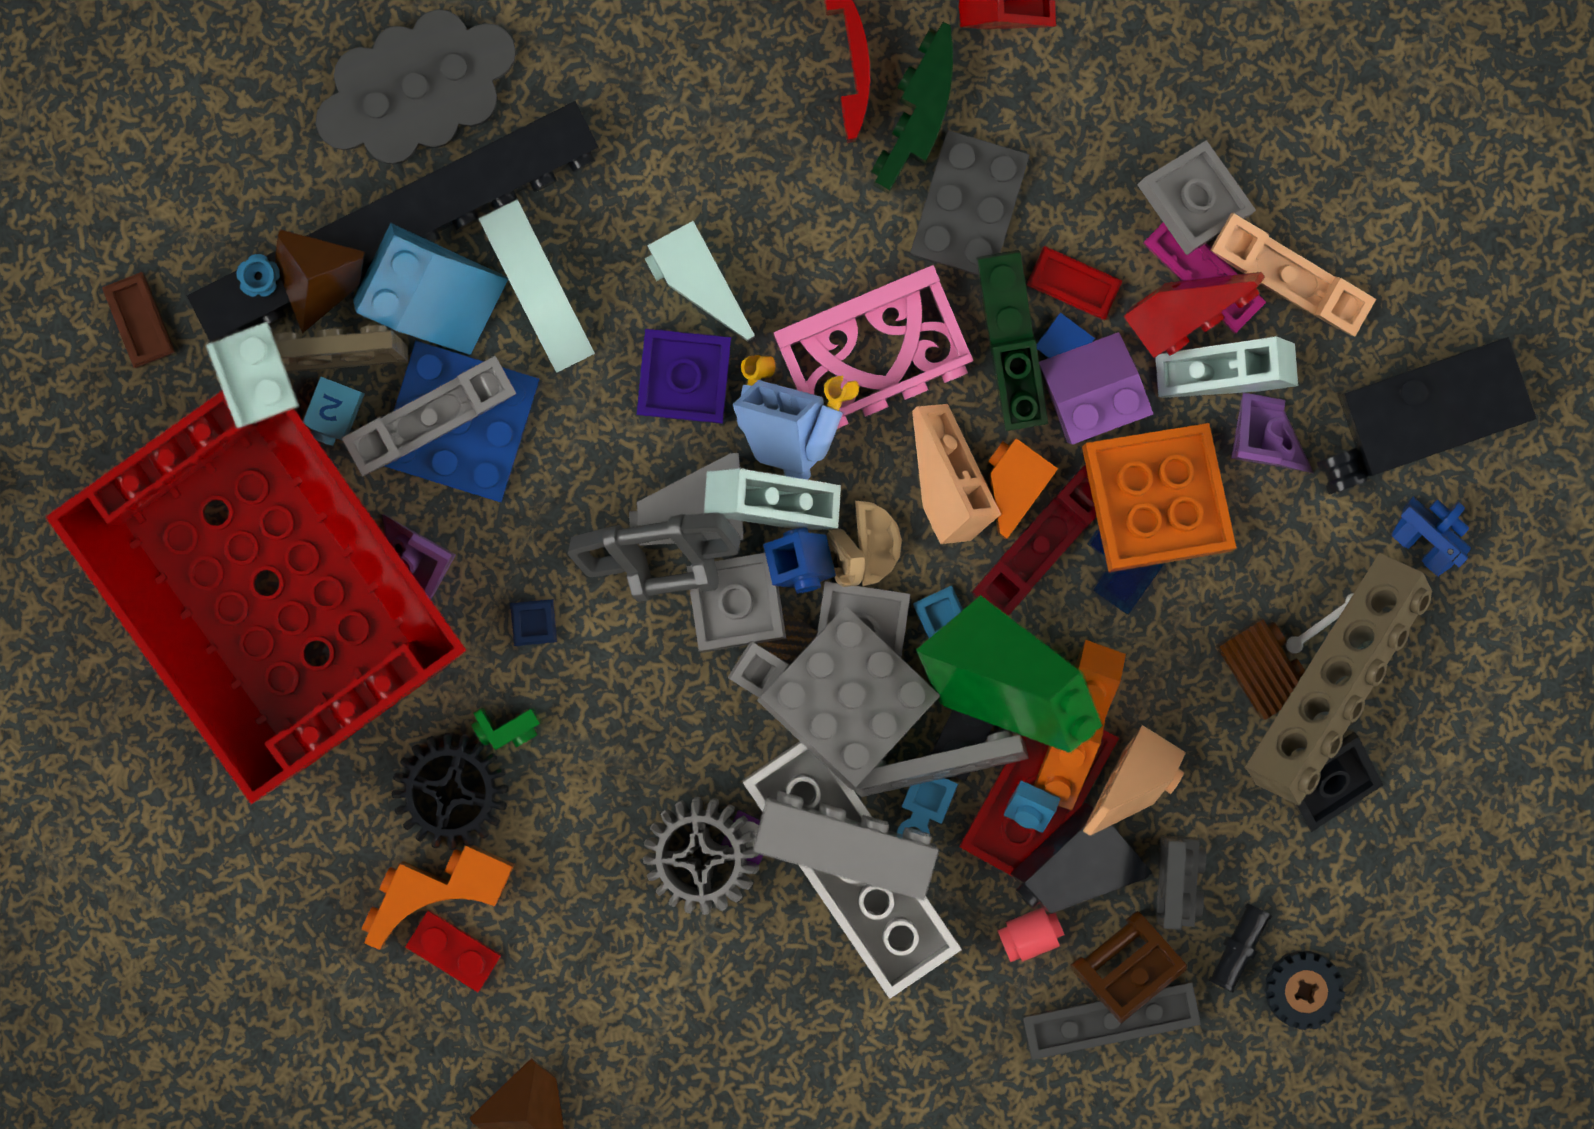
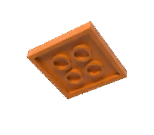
M1209 423L1088 442L1082 446L1108 572L1227 553L1237 548Z

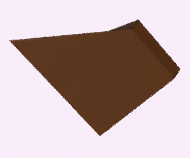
M280 229L277 237L275 263L279 268L281 280L303 334L360 285L365 252Z
M531 1058L469 1119L480 1129H564L557 1079Z

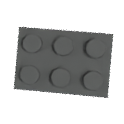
M947 130L910 255L979 276L976 257L1001 253L1030 155Z

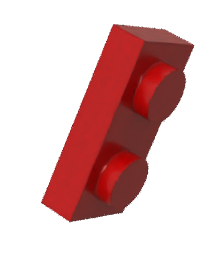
M431 910L427 911L405 948L477 993L502 956Z

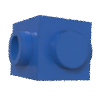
M796 528L784 532L783 537L763 544L773 586L795 588L796 593H806L821 588V581L836 576L827 535L809 533L808 528Z

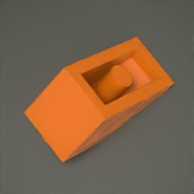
M1017 438L1013 439L1010 445L1002 441L988 460L994 466L989 473L991 492L1001 512V515L996 518L998 534L1004 539H1008L1058 470L1057 467Z

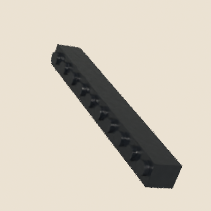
M573 101L306 236L365 252L364 270L370 266L390 223L436 243L441 239L438 232L454 225L456 231L466 228L479 220L478 212L490 206H493L494 210L518 199L516 193L530 186L534 192L546 188L557 181L554 174L568 167L574 173L593 164L596 161L593 155L600 152V149L576 101ZM276 251L266 255L268 261L275 262ZM237 270L186 296L209 341L214 343L245 331V329L258 322L261 324L267 322L270 326L286 317L284 309L292 305L281 277L276 280L277 287L274 292L265 297L260 295L251 297L245 294L240 288L241 282L237 279ZM256 272L254 278L261 280L262 273Z

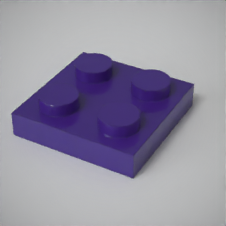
M645 329L636 415L723 424L731 337Z

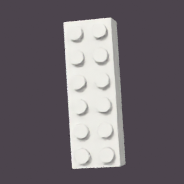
M800 741L743 779V784L762 812L767 796L776 798L778 791L803 797V806L819 810L820 803L832 805L846 810L845 818L861 822L863 815L872 817L854 789L851 790ZM799 865L889 999L962 950L926 896L923 901Z

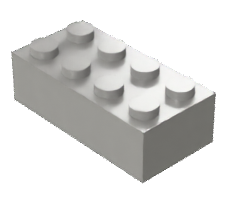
M778 791L776 798L767 796L753 844V852L919 900H925L939 851L936 844L931 843L932 837L930 834L908 827L904 828L903 834L888 830V822L866 815L862 816L861 822L845 818L846 810L820 803L819 810L803 806V797Z

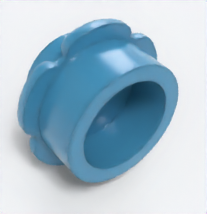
M254 254L247 261L240 263L236 276L240 280V288L245 294L251 297L256 295L265 297L272 294L276 289V280L280 277V271L277 264L273 261H268L265 255ZM256 272L262 273L261 280L254 278Z

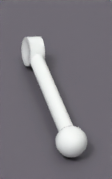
M1354 593L1346 597L1343 605L1299 637L1292 636L1288 638L1287 650L1291 653H1299L1306 641L1339 618Z

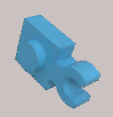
M943 778L910 786L902 807L913 813L910 819L900 824L897 833L903 834L905 827H917L920 831L930 834L928 828L930 819L941 824L943 823L959 784Z

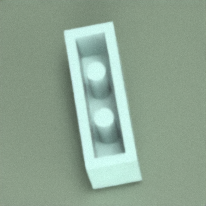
M746 469L707 471L704 514L720 513L726 519L791 529H836L839 524L841 485Z

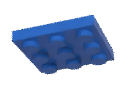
M415 340L394 411L457 378L458 375L484 361ZM503 368L516 395L447 434L385 465V467L502 503L540 379Z

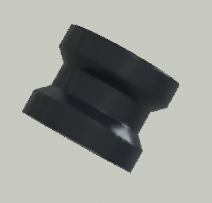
M1357 447L1316 462L1319 471L1326 474L1328 480L1326 489L1329 495L1369 480L1367 472L1360 469L1358 463L1360 454Z

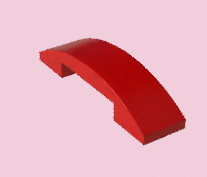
M824 0L826 16L844 14L856 94L841 96L840 103L847 143L856 142L862 128L869 99L870 59L868 44L861 18L853 0Z

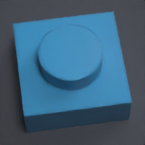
M1020 781L1003 815L1015 820L1025 828L1035 829L1043 833L1055 814L1061 798Z

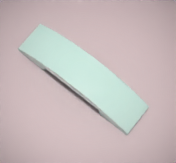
M518 199L479 217L482 227L556 373L595 354Z

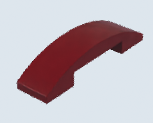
M1086 465L1062 488L972 590L971 593L976 598L981 595L1009 616L1041 577L1097 517Z

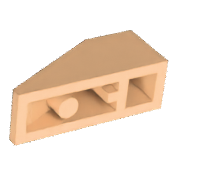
M949 405L917 406L912 411L923 509L940 544L971 541L999 517L1001 512Z
M1142 725L1122 751L1083 832L1091 836L1154 805L1164 791L1171 794L1184 775V772L1178 768L1186 752Z

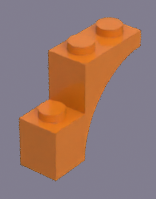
M1085 640L1074 667L1083 674L1103 726L1088 741L1083 742L1071 753L1049 746L1034 787L1061 798L1058 806L1072 810L1101 744L1106 715L1121 682L1126 657L1125 653Z
M465 845L463 851L455 849L444 871L452 875L449 881L404 861L399 864L397 869L389 867L379 889L386 893L380 909L372 906L362 927L363 931L368 932L364 943L381 950L392 931L404 918L414 911L438 901L469 899L496 906L515 864L474 845Z

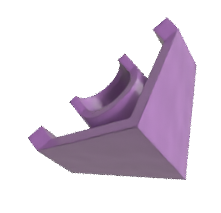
M1243 393L1231 459L1313 473L1284 411L1285 400Z
M383 514L385 537L428 597L432 599L456 554Z

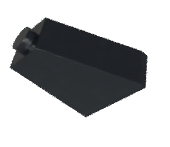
M1084 803L1010 874L1020 884L1015 891L1032 909L1039 905L1049 913H1054L1144 880L1153 872L1112 825L1091 836L1083 832L1094 807Z

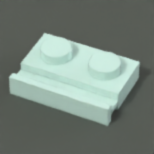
M266 322L206 345L237 428L245 427L251 423L299 407L269 323Z

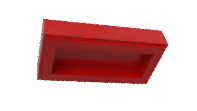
M1043 246L1026 286L1105 321L1123 281Z

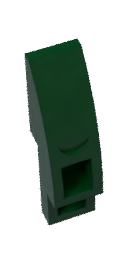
M942 22L938 31L930 27L918 51L925 54L917 69L909 65L897 87L904 92L900 102L914 109L912 115L903 112L892 132V135L899 139L891 153L882 150L871 173L878 176L874 186L888 194L909 156L925 164L945 117L953 74L951 26L945 22Z
M1014 250L976 257L984 316L1005 430L1011 431L1048 424L1021 252Z

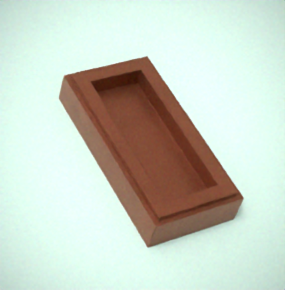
M144 272L102 287L133 368L136 369L176 353Z

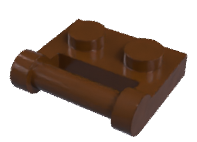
M1138 911L1126 919L1128 924L1085 959L1080 956L1070 965L1076 976L1092 990L1120 1023H1123L1187 970V964ZM1139 937L1145 941V945L1103 979L1096 972L1136 938Z

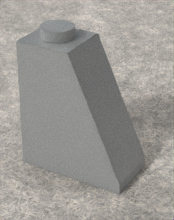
M730 453L638 501L637 511H629L630 527L669 521L671 516L704 514L707 471L740 469L739 453ZM727 519L741 536V540H744L743 521ZM702 533L707 540L720 539L716 533ZM671 538L639 543L640 546L675 544Z

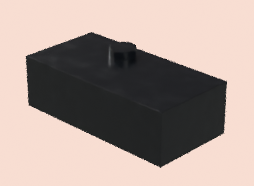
M1509 337L1338 395L1355 447L1358 448L1360 454V462L1368 476L1377 475L1537 419Z

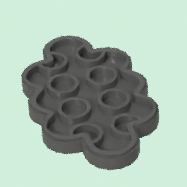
M440 9L429 11L421 16L413 30L402 26L386 28L378 35L373 49L364 47L351 49L338 60L335 65L334 80L339 92L325 100L318 109L315 122L318 134L326 144L338 150L348 151L365 145L375 159L392 165L407 161L415 154L419 145L430 148L446 146L455 137L459 125L474 127L485 123L492 117L497 108L498 101L493 82L507 74L515 63L516 49L514 41L505 29L494 24L485 23L467 30L457 15Z

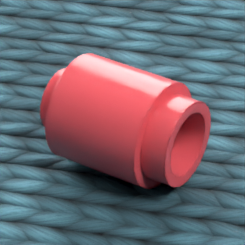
M1042 907L1007 921V927L997 930L1010 962L1020 958L1024 962L1058 948L1060 945L1057 938L1065 935L1056 913L1046 914L1045 909Z

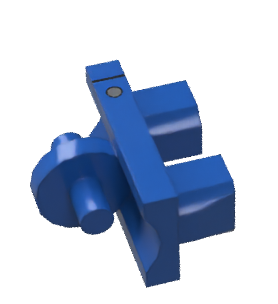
M1412 497L1404 506L1401 518L1393 529L1392 537L1407 549L1422 535L1434 546L1423 556L1422 562L1436 576L1441 575L1454 564L1460 567L1468 559L1467 554L1471 549L1460 538L1469 530V527L1458 518L1465 507L1458 501L1448 509L1437 499L1429 507L1432 511L1430 512L1415 497Z

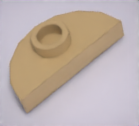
M855 501L858 545L865 556V574L862 578L863 587L881 581L892 572L900 558L902 539L897 523L886 510L872 502Z
M829 529L827 539L830 552L834 551L837 554L839 568H834L836 582L842 587L858 586L865 574V556L863 551L855 545L844 529Z

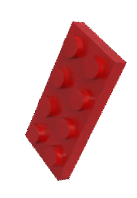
M1103 729L1101 744L1073 809L1069 810L1058 806L1044 832L1041 833L1035 829L1025 828L1015 820L1003 815L1020 781L1034 786L1049 747L1047 744L1020 735L1026 743L1029 759L1004 764L959 847L1012 876L1010 873L1082 806L1119 740L1118 737Z

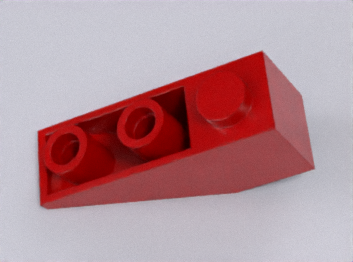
M1262 272L1165 283L1133 305L1123 317L1153 358L1164 351L1171 356L1190 342L1187 335L1198 327L1203 332H1206L1225 318L1222 311L1235 303L1238 308H1241L1260 294L1257 287L1265 276Z

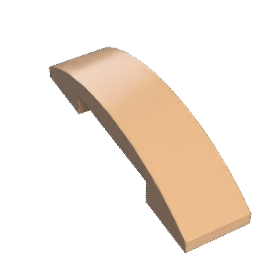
M1235 213L1230 214L1210 249L1211 252L1243 274L1262 272L1265 276L1260 283L1262 286L1354 337L1376 301L1374 297L1346 280L1331 275L1269 237L1268 233Z

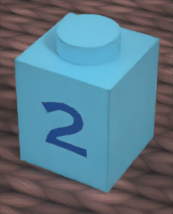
M320 377L303 422L308 428L312 429L311 433L316 440L333 446L336 439L343 441L342 437L350 433L365 394Z

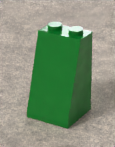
M981 595L916 649L932 688L940 695L938 701L944 707L1068 753L1073 752L1083 742L1088 741L1103 726L1082 672Z

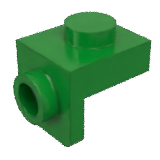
M481 708L473 713L477 721L471 725L483 745L486 746L491 743L493 748L497 750L510 741L517 748L538 735L534 727L542 723L534 708H531L496 729L484 708Z

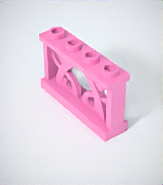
M934 265L773 332L798 391L814 395L817 381L828 371L836 376H844L841 389L847 382L857 381L860 387L880 390L854 402L856 397L852 400L843 401L839 409L843 414L838 428L849 424L846 418L847 415L861 409L866 417L889 407L886 399L902 393L904 400L928 391L925 382L942 376L944 383L968 374L965 365L974 361L941 286ZM926 288L930 289L944 323H922L920 291ZM888 308H895L899 313L895 321L907 318L906 326H889L885 324L882 318L883 312ZM865 315L869 323L882 333L905 335L897 359L886 376L867 373L842 362L852 352L858 336L856 318ZM838 330L844 332L848 340L845 347L834 356L829 351L838 345L832 344L829 336L832 332ZM937 331L948 338L950 352L946 359L932 363L925 358V352L929 347L938 348V346L930 340L919 341L920 332ZM799 342L821 365L811 374L807 381L804 379L791 348L792 345ZM911 361L917 368L924 371L922 374L900 382Z

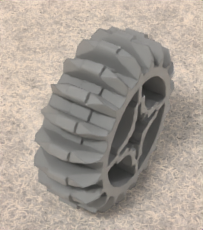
M701 797L692 799L691 811L683 800L675 804L677 816L669 809L664 810L661 813V817L666 825L654 822L650 827V830L659 838H647L644 842L645 847L656 851V853L643 857L644 864H656L657 869L647 874L648 880L654 881L661 878L663 884L656 889V893L661 896L668 889L674 894L669 899V905L675 907L681 898L685 899L684 909L686 913H691L696 906V902H699L702 914H709L712 908V900L719 911L725 910L728 907L726 896L737 903L742 898L738 887L747 890L752 887V880L744 873L756 874L759 871V865L747 861V858H754L759 855V853L753 852V847H746V843L756 837V832L753 830L742 834L740 828L746 824L748 819L745 816H741L735 822H732L730 816L734 812V806L728 805L722 814L718 813L719 800L715 798L709 801L707 810H704ZM692 823L693 832L690 833L689 846L679 848L677 851H669L671 838L678 827ZM706 823L720 829L728 837L732 847L714 842L711 838L709 827H706ZM698 843L702 847L703 853L710 854V856L716 855L704 863L705 868L700 858L688 856L699 848ZM735 860L734 869L729 880L725 884L711 889L714 866L723 864L726 861ZM671 865L688 869L693 876L694 884H697L698 888L682 881L676 875Z

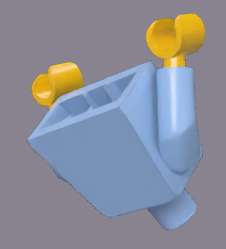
M760 355L748 356L741 363L742 374L748 379V383L742 386L741 397L732 404L737 416V424L745 434L757 461L783 469L785 476L808 480L811 477L810 468L827 455L843 412L839 411L843 401L852 400L857 396L859 392L858 382H847L841 390L843 375L827 380L824 385V393L829 400L826 406L824 405L823 397L761 381V379L773 376L776 369L774 358L772 356L761 357Z

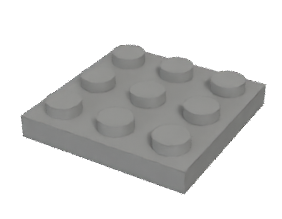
M845 606L757 701L847 787L853 790L940 695Z

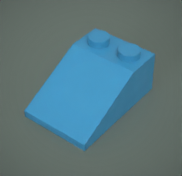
M390 223L353 298L356 313L393 330L471 355L508 281V277Z

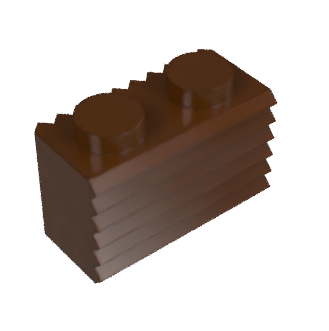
M1259 618L1216 645L1260 718L1266 720L1282 709L1304 674L1305 669L1297 658L1289 661L1281 648L1287 644V641L1275 622L1273 621L1267 625L1264 619Z

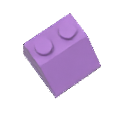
M1119 332L1039 361L1042 376L1065 438L1069 444L1073 445L1153 415L1139 373Z

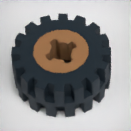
M1300 950L1291 954H1285L1278 962L1271 966L1272 969L1265 979V996L1271 1011L1283 1023L1299 1030L1321 1028V1025L1324 1023L1328 1024L1331 1022L1336 1012L1339 1013L1342 1008V999L1345 997V991L1343 990L1344 982L1339 970L1326 957L1312 951Z

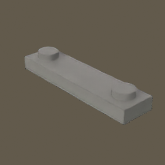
M1004 731L987 736L988 742L890 765H887L886 761L881 760L854 791L860 797L1029 759L1026 743L1020 735L1013 736L1011 731Z

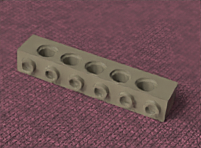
M1381 553L1378 554L1245 766L1257 786L1297 805L1301 804L1306 794H1311L1315 790L1320 779V772L1327 760L1333 758L1338 753L1342 745V736L1350 723L1359 719L1364 710L1365 699L1372 688L1382 682L1387 672L1388 662L1396 650L1399 651L1407 642L1411 625L1418 615H1422L1427 610L1430 604L1432 590L1423 572ZM1395 605L1391 611L1380 613L1383 608ZM1373 641L1367 648L1358 649L1363 642ZM1351 676L1346 683L1335 685L1340 678ZM1329 712L1325 718L1313 721L1317 714ZM1306 747V750L1301 755L1290 757L1296 749Z

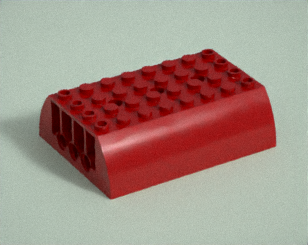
M222 390L45 517L250 804L260 800L299 774L436 676L467 651L294 408L251 423L245 427L237 428ZM214 500L224 502L229 511L227 520L218 526L209 523L205 516L207 505ZM265 570L274 572L279 579L277 591L270 596L262 595L255 586L256 577ZM313 641H321L329 648V659L322 666L312 665L306 658V648Z

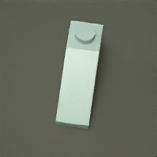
M694 221L647 245L652 255L644 259L656 281L665 278L669 287L747 342L755 338L749 323Z
M1277 336L1181 350L1171 356L1167 353H1161L1155 357L1158 397L1161 398L1259 392L1298 386L1295 343Z

